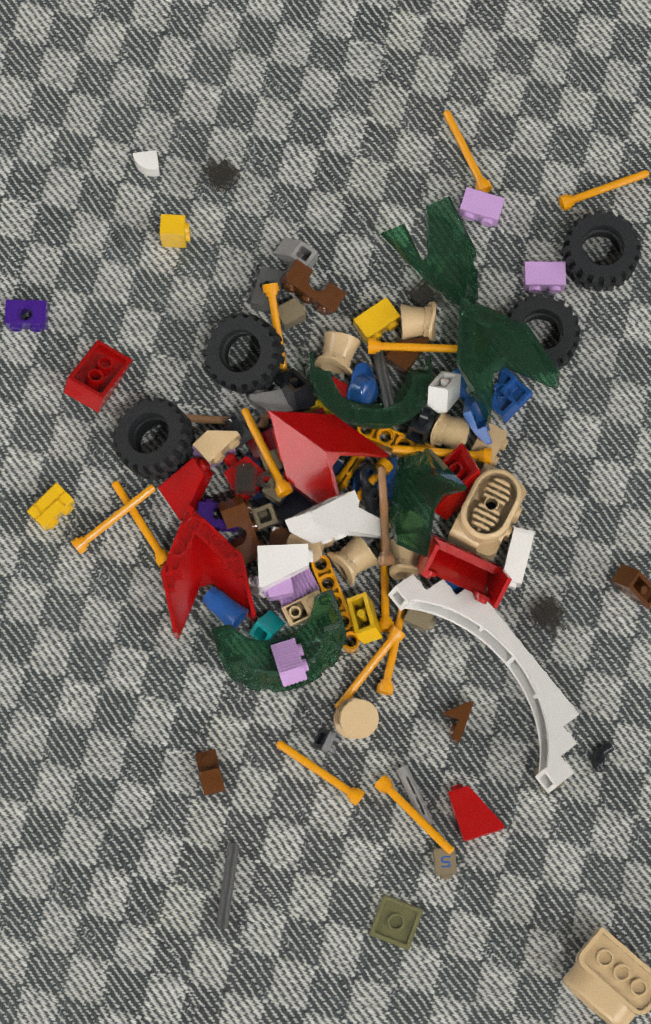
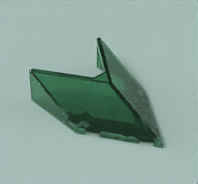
M450 196L426 206L428 257L421 258L404 223L380 233L429 284L473 318L479 319V311H476L478 279L477 269H474L476 249Z
M460 297L456 364L487 424L491 423L493 377L498 371L507 368L553 389L558 388L560 371L528 324L518 323L509 319L507 315L481 304L476 305L469 302L465 297Z
M429 448L424 449V452L416 451L407 454L405 458L402 456L398 458L397 464H399L398 472L395 474L391 501H394V505L388 511L389 524L396 544L424 557L428 554L435 509L441 498L465 491L467 488Z

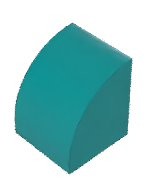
M269 610L257 620L248 634L265 647L286 623Z

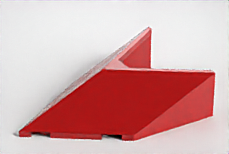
M267 410L268 417L271 418L273 425L272 432L279 459L282 461L285 473H283L284 478L313 505L340 495L333 471V465L340 456L381 458L389 456L387 452L334 414Z
M188 504L165 565H163L161 570L175 638H180L200 587L215 585L220 591L222 590L233 600L248 608L249 613L247 617L253 622L257 621L243 554L235 549L226 538Z

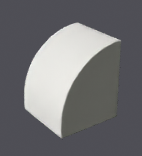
M156 150L133 153L135 165L142 174L151 177L160 176Z

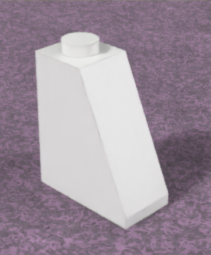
M514 527L503 567L512 578L508 586L510 589L520 588L522 585L534 531Z
M308 544L257 546L259 592L265 591L309 569V563L313 562V550H308Z

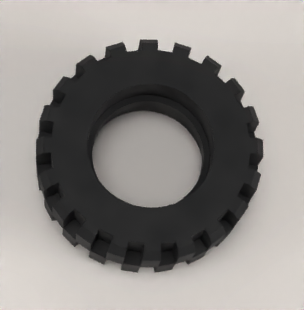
M597 210L594 215L590 212L584 214L583 219L579 217L574 221V225L570 226L563 243L562 262L566 263V272L569 277H575V283L578 285L580 282L585 284L584 288L588 290L590 287H594L595 291L601 292L602 288L610 291L613 290L615 285L616 287L622 286L624 281H628L632 276L640 259L641 240H637L639 234L637 230H632L633 224L630 221H623L624 216L620 214L618 217L614 216L612 211H607L606 214H603L602 210ZM593 237L607 238L617 246L620 252L619 259L610 265L595 264L585 256L582 249L583 244L586 240Z
M536 294V298H532L529 295L525 297L524 301H517L514 308L511 307L508 311L501 331L502 348L505 349L508 359H512L511 364L515 367L521 366V371L527 373V370L533 371L532 375H539V372L549 375L552 370L557 372L561 370L563 365L566 366L576 352L581 333L580 326H578L577 315L573 316L574 310L571 306L566 308L564 306L565 301L562 299L556 301L553 295H548V298L543 297V294ZM532 320L548 321L557 329L559 341L551 349H534L524 341L521 335L523 326Z
M238 313L237 316L232 314L227 316L226 321L222 319L218 321V327L216 329L212 327L209 331L212 334L210 339L206 338L204 344L208 345L207 349H203V356L207 357L204 364L209 369L208 373L221 386L241 394H245V392L252 394L257 389H266L267 383L272 384L275 381L274 375L281 373L282 369L279 366L280 363L284 364L285 357L282 356L285 348L281 344V336L272 325L253 314ZM243 336H253L260 344L258 361L247 371L237 372L233 370L228 360L232 344Z
M155 397L154 400L151 398L143 399L142 403L137 401L133 404L134 407L131 409L127 408L124 411L125 415L123 417L120 416L117 421L118 427L114 428L113 434L116 435L113 438V445L116 447L115 453L120 458V461L137 476L139 475L147 480L150 478L152 480H160L161 476L164 479L169 478L171 473L177 472L182 465L188 462V456L193 455L194 449L192 444L196 441V438L193 436L195 435V429L191 425L190 419L182 410L167 399L163 400L162 398ZM157 425H168L169 433L163 446L151 453H141L140 445L145 433Z

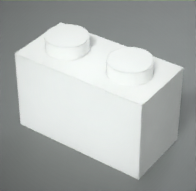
M441 371L428 386L427 406L437 413L448 412L460 397L461 374Z

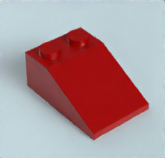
M97 340L68 377L63 393L99 413L132 363V359Z
M461 443L419 480L417 485L432 511L447 520L462 507L481 471L466 446Z

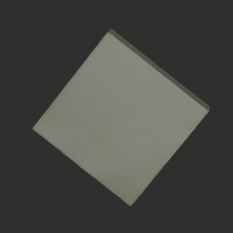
M383 894L369 935L409 951L424 909Z

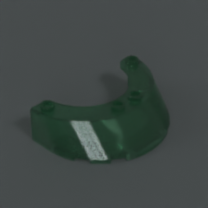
M314 352L309 353L305 367L306 378L311 383L317 400L341 420L367 429L392 428L411 420L427 403L428 386L433 381L432 357L427 356L422 370H413L407 373L401 390L394 396L395 405L384 408L383 402L379 404H361L342 396L335 386L331 371H324L322 368L315 367Z
M333 589L317 594L313 600V609L307 621L296 631L278 639H251L239 633L231 625L213 628L212 633L217 651L229 677L235 682L238 681L244 684L245 688L259 692L261 689H272V692L289 691L305 686L320 678L324 670L328 667H333L341 656L340 651L346 643V629ZM295 638L296 644L301 643L304 656H301V659L306 658L309 671H306L308 679L284 687L271 645Z

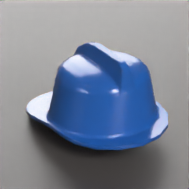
M364 362L358 363L354 367L347 391L348 405L357 411L374 403L379 393L373 371Z

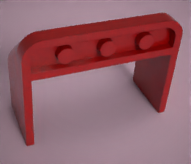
M428 533L417 565L419 574L428 579L431 576H438L472 592L476 596L475 600L483 604L489 602L493 608L497 609L512 580L506 571L488 559Z

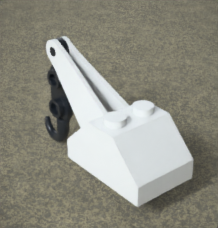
M364 464L359 470L362 499L368 512L358 507L360 501L355 490L328 498L286 519L285 522L289 531L312 544L321 541L322 545L334 539L335 541L342 539L347 535L381 539L379 492L369 482L366 475L368 469L372 470L374 474H378L376 467L372 464ZM389 523V535L392 537L395 530L393 525Z

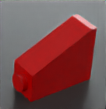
M202 457L192 458L158 487L180 521L184 518L188 504L196 511L198 502L201 501L213 475L209 463Z
M458 784L450 787L451 791L447 793L463 843L505 828L504 824L469 786L463 787V784Z

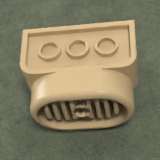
M485 463L462 505L447 541L493 561L502 542H507L514 527L511 524H516L523 508L520 506L528 492L525 490L524 485L509 471L497 469ZM488 502L494 503L496 508L490 510L485 504Z
M604 927L595 929L594 934L577 953L576 963L563 977L562 981L577 998L607 1024H630L636 1015H644L651 1010V968Z

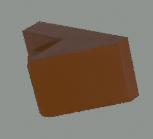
M466 702L442 714L443 717L457 722V724H452L449 735L452 736L451 742L459 744L474 702Z
M216 749L195 754L204 795L207 796L225 791Z

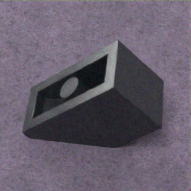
M294 368L275 375L288 404L296 412L306 411L308 408L316 405L312 384Z

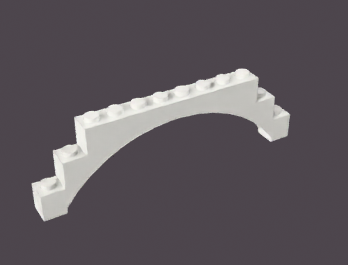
M414 574L397 584L388 596L400 611L403 609L417 610L451 621L480 639L505 663L522 688L536 723L540 762L539 773L535 778L548 794L568 779L574 772L561 756L577 743L564 727L575 719L579 713L574 705L563 695L560 688L550 679L547 672L537 663L533 655L523 646L520 639L510 630L507 623L501 619L495 609L488 602L483 604L475 600L476 596L466 589L456 595L444 579L427 590Z

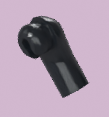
M609 741L592 753L591 765L596 772L605 770V756L614 751Z

